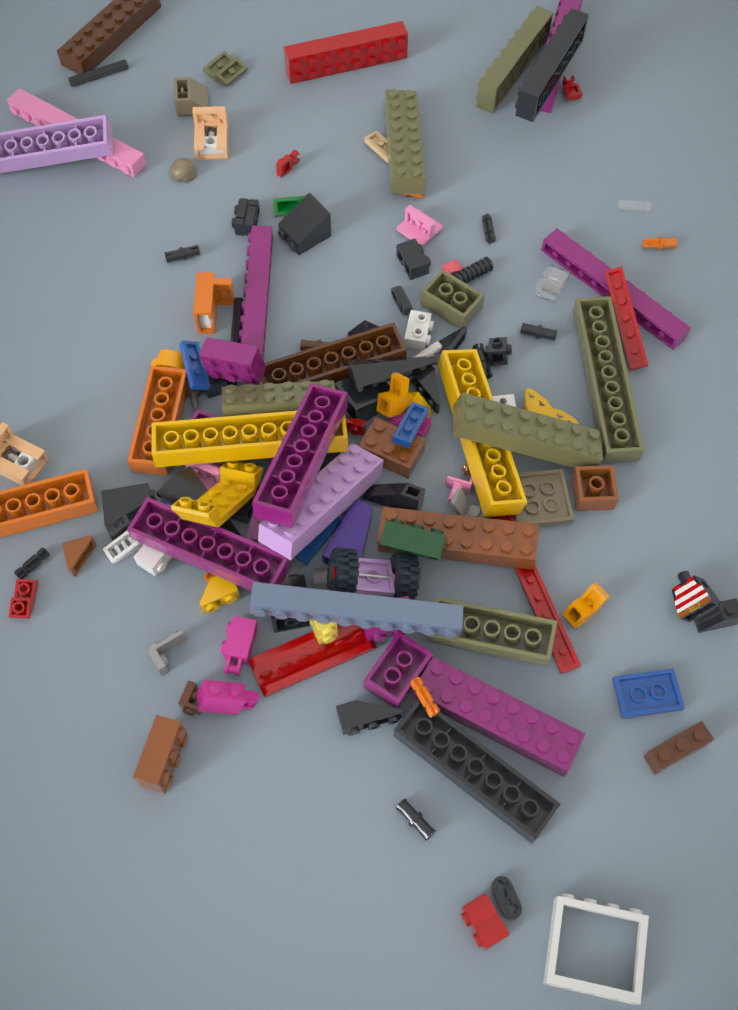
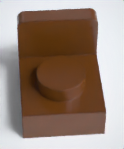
M189 680L178 704L183 709V713L194 716V714L200 715L201 712L198 711L197 706L192 704L197 701L199 688L196 683Z

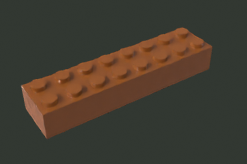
M383 507L377 538L379 552L405 553L380 545L385 521H391L394 518L404 521L403 523L407 526L415 523L422 525L425 528L424 530L431 531V528L443 530L444 535L448 538L443 559L531 570L535 568L539 524Z

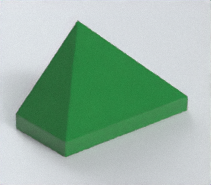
M305 196L273 199L275 216L287 215Z

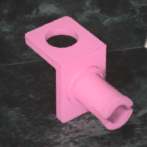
M447 476L446 487L452 488L447 499L448 503L451 504V498L457 488H462L463 492L470 494L473 486L472 476L470 482Z

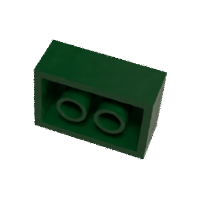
M394 518L391 521H385L380 545L385 548L442 562L448 540L443 530L431 528V531L424 530L425 528L422 525L415 523L407 526L403 523L404 521Z

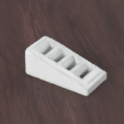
M125 531L104 547L103 551L114 565L139 550L144 544L132 540L129 532ZM127 540L131 543L130 546L126 543ZM122 544L125 550L122 551L119 545ZM115 548V550H116L117 553H118L117 556H115V554L113 553L112 549Z

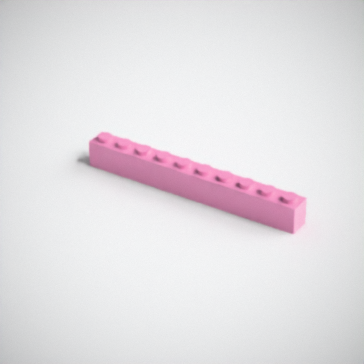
M20 88L7 99L9 109L14 115H18L36 126L77 120V118ZM113 138L114 155L97 157L100 161H104L134 178L146 166L144 153Z

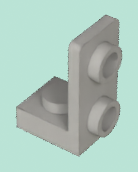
M457 488L451 498V504L457 515L487 518L484 517L481 506L470 505L462 488Z
M183 629L172 632L168 638L155 642L147 650L161 676L169 672L166 667L169 663L163 653L187 640Z

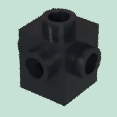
M507 337L489 338L488 346L485 347V353L489 358L490 366L508 365L509 355H512V346L508 344Z

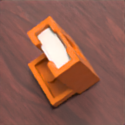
M197 272L193 314L198 334H216L218 305H234L235 295L232 278H215L214 272Z

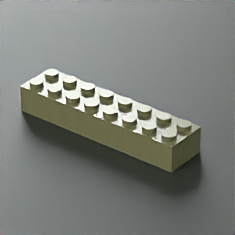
M536 6L533 12L529 13L527 20H524L521 28L516 30L514 37L508 41L506 48L501 50L499 57L494 59L492 66L486 70L484 77L479 79L477 85L479 91L476 95L477 107L490 113L495 112L547 41L553 12Z
M385 89L383 107L390 193L423 195L426 173L417 91Z
M463 392L453 406L452 436L575 468V466H598L603 461L601 430Z

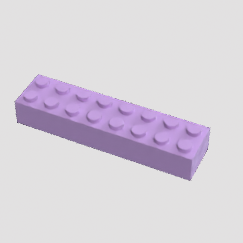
M106 115L0 132V173L114 155L113 130Z
M352 443L348 447V451L342 452L317 474L293 528L263 520L259 523L258 541L287 559H293L381 477L384 460Z

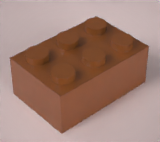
M375 417L358 446L383 459V468L409 479L425 450L426 439L416 435L410 448L393 443L392 438L398 426Z
M156 715L133 778L141 787L164 794L167 788L170 789L174 778L172 776L173 770L179 766L181 755H179L181 748L185 747L188 741L187 731L181 721Z

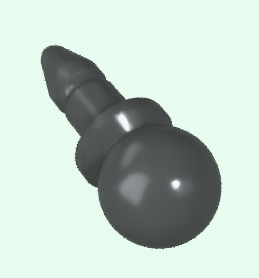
M188 381L187 396L191 398V405L196 411L199 405L198 397L200 396V391L191 389Z

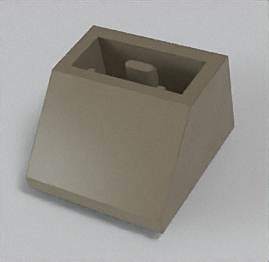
M190 77L174 78V99L177 116L193 115V107H209L208 90L205 86Z

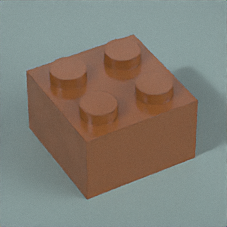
M575 466L572 474V485L576 511L614 510L619 500L614 466Z

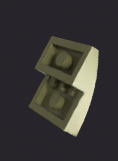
M224 51L207 64L203 72L218 83L228 86L245 72L248 67L237 57L233 59Z

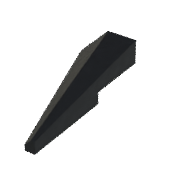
M436 356L347 360L348 375L353 379L354 388L358 392L363 391L364 386L371 384L372 387H375L380 382L391 381L392 373L407 376L412 374L414 369L419 368L422 371L426 369V366L438 365Z
M191 466L174 474L157 491L156 495L159 498H165L172 505L181 497H190L192 500H197L208 489ZM230 519L220 526V528L241 536Z

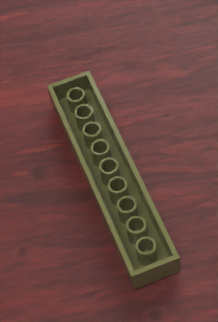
M611 296L576 298L573 316L595 428L601 430L602 463L639 461L644 452V446Z

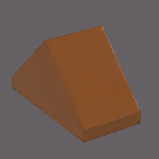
M90 535L62 543L67 568L72 576H77L97 546L94 538Z

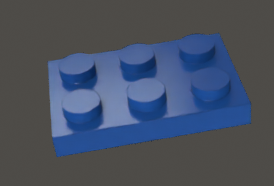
M674 668L614 676L612 678L622 719L682 711L685 708Z

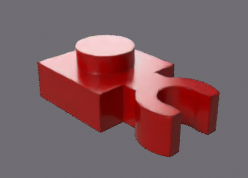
M573 75L570 80H567L565 76L563 77L562 90L566 101L582 99L583 93L579 83H574L575 77Z
M293 150L290 155L286 154L277 161L276 170L279 177L283 178L293 169L292 165L300 161L297 157L300 154L298 151Z

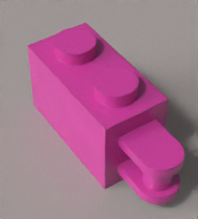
M233 616L232 621L228 622L226 628L228 636L221 645V653H223L224 659L227 660L224 670L225 674L230 672L235 673V676H239L242 665H249L248 660H250L258 631L257 620ZM232 662H237L238 664H237V665H232L231 663H232Z
M203 680L197 692V708L199 712L238 715L241 709H253L260 696L256 691L245 690L244 683Z

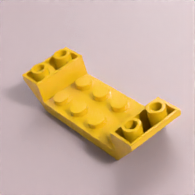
M227 461L220 467V481L197 500H192L190 497H181L171 505V509L181 519L219 528L255 496L263 473V467L256 466L253 463L245 464L239 461Z

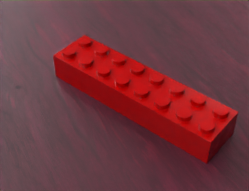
M403 21L284 46L287 77L290 84L406 59L408 32Z

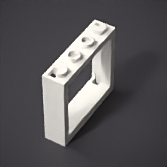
M561 893V896L554 898L543 984L632 1005H640L649 916L643 915L642 910L628 908V911L619 909L620 906L616 904L606 903V906L598 905L594 899L583 898V901L574 899V895ZM563 906L639 922L632 992L555 975Z

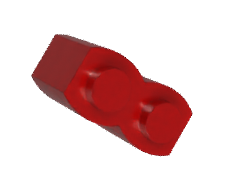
M486 893L462 906L463 913L460 915L467 927L471 925L475 934L472 936L479 948L483 946L486 951L510 935Z

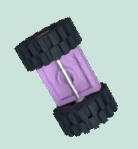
M334 547L328 560L327 588L330 591L393 598L409 596L410 600H416L415 597L418 595L417 589L420 586V563L417 561L418 557L415 554L394 553L390 560L359 558L356 549Z

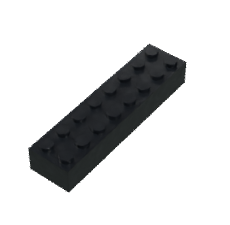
M571 8L568 14L564 15L562 24H558L556 33L552 34L549 44L545 45L543 54L538 56L536 65L533 64L530 74L526 75L523 85H520L517 90L518 99L515 103V116L534 122L583 42L589 14Z
M418 699L396 726L393 736L533 844L561 804L441 712L430 717L426 712V707L424 708Z

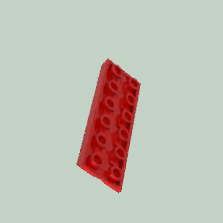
M337 623L338 637L331 643L319 645L312 631L256 655L248 661L265 698L377 649L374 641H367L364 630L359 625L341 626Z

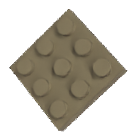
M563 469L518 473L527 504L520 514L514 515L516 522L539 524V526L574 522V514Z

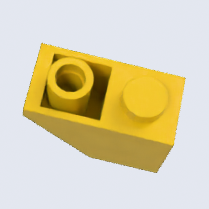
M218 576L210 578L199 603L203 614L207 612L212 613L224 604L234 603L240 598L239 591L234 583Z

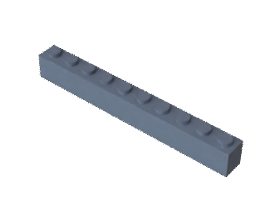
M253 582L250 599V613L258 617L269 615L275 616L278 619L296 618V620L301 622L314 620L321 624L332 622L338 623L341 626L359 625L364 629L377 627L384 631L395 629L401 630L404 633L421 632L427 636L439 634L447 638L459 637L463 624V605L259 582Z

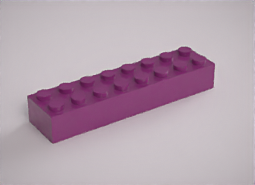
M310 383L252 502L254 517L293 528L348 408L347 392Z
M146 497L127 529L132 540L252 591L253 582L282 585L291 568L290 560L276 551L223 528L181 519L171 509V506Z
M432 656L421 679L424 682L423 686L427 687L433 697L434 704L436 703L440 709L439 712L565 777L585 736L584 732ZM414 690L413 699L417 701L419 698L416 695V690Z

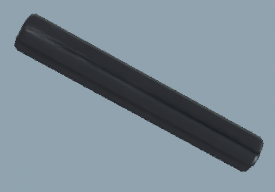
M121 60L69 77V83L74 87L128 69V63L126 60Z

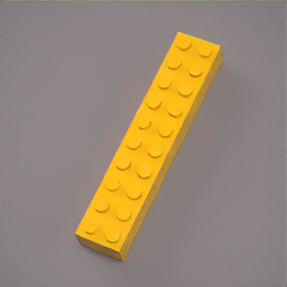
M477 349L442 351L438 361V369L452 414L453 406L462 392L494 401ZM460 438L484 517L520 514L527 504V499L511 451Z
M297 411L152 423V457L155 467L274 458ZM345 415L327 453L348 451Z

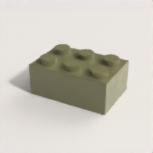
M441 269L421 291L420 304L458 328L466 327L483 308L485 294Z

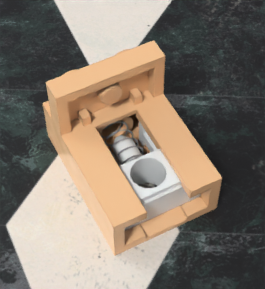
M225 106L193 107L195 122L194 152L196 160L228 159L229 123Z
M2 422L0 424V475L21 486L32 483L49 461L45 450L15 436L9 425Z

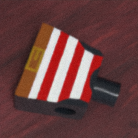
M682 571L677 575L680 584L672 589V594L679 619L691 622L721 604L703 578L696 575L691 577L689 571Z

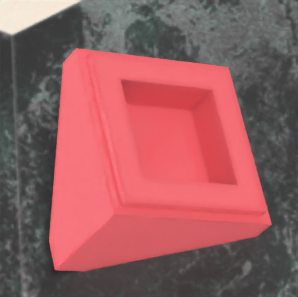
M455 259L443 265L442 269L452 275L463 269V267Z

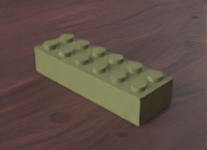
M334 381L265 383L263 385L247 384L245 386L228 385L222 387L223 417L297 411L310 383L335 389Z
M441 597L435 598L437 603L463 605L462 631L460 636L455 638H447L439 634L427 636L428 642L549 667L558 621Z

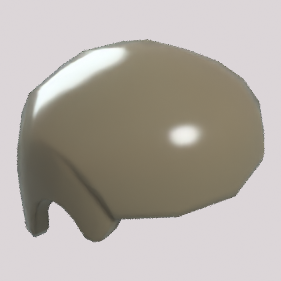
M178 158L170 166V174L176 181L181 179L187 183L197 175L194 164L187 158Z

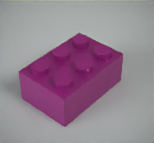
M206 337L199 354L208 376L214 379L222 378L230 382H242L246 385H260L266 369L258 346Z
M398 631L365 677L363 688L390 706L400 708L413 689L411 681L423 675L433 653Z

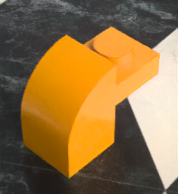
M160 350L158 357H155L151 362V366L185 369L182 354L175 350Z
M399 373L391 374L390 391L378 394L377 411L387 417L400 415L408 408L413 397L412 394L408 393L409 378Z
M595 582L580 598L574 600L562 615L576 629L592 618L610 596Z

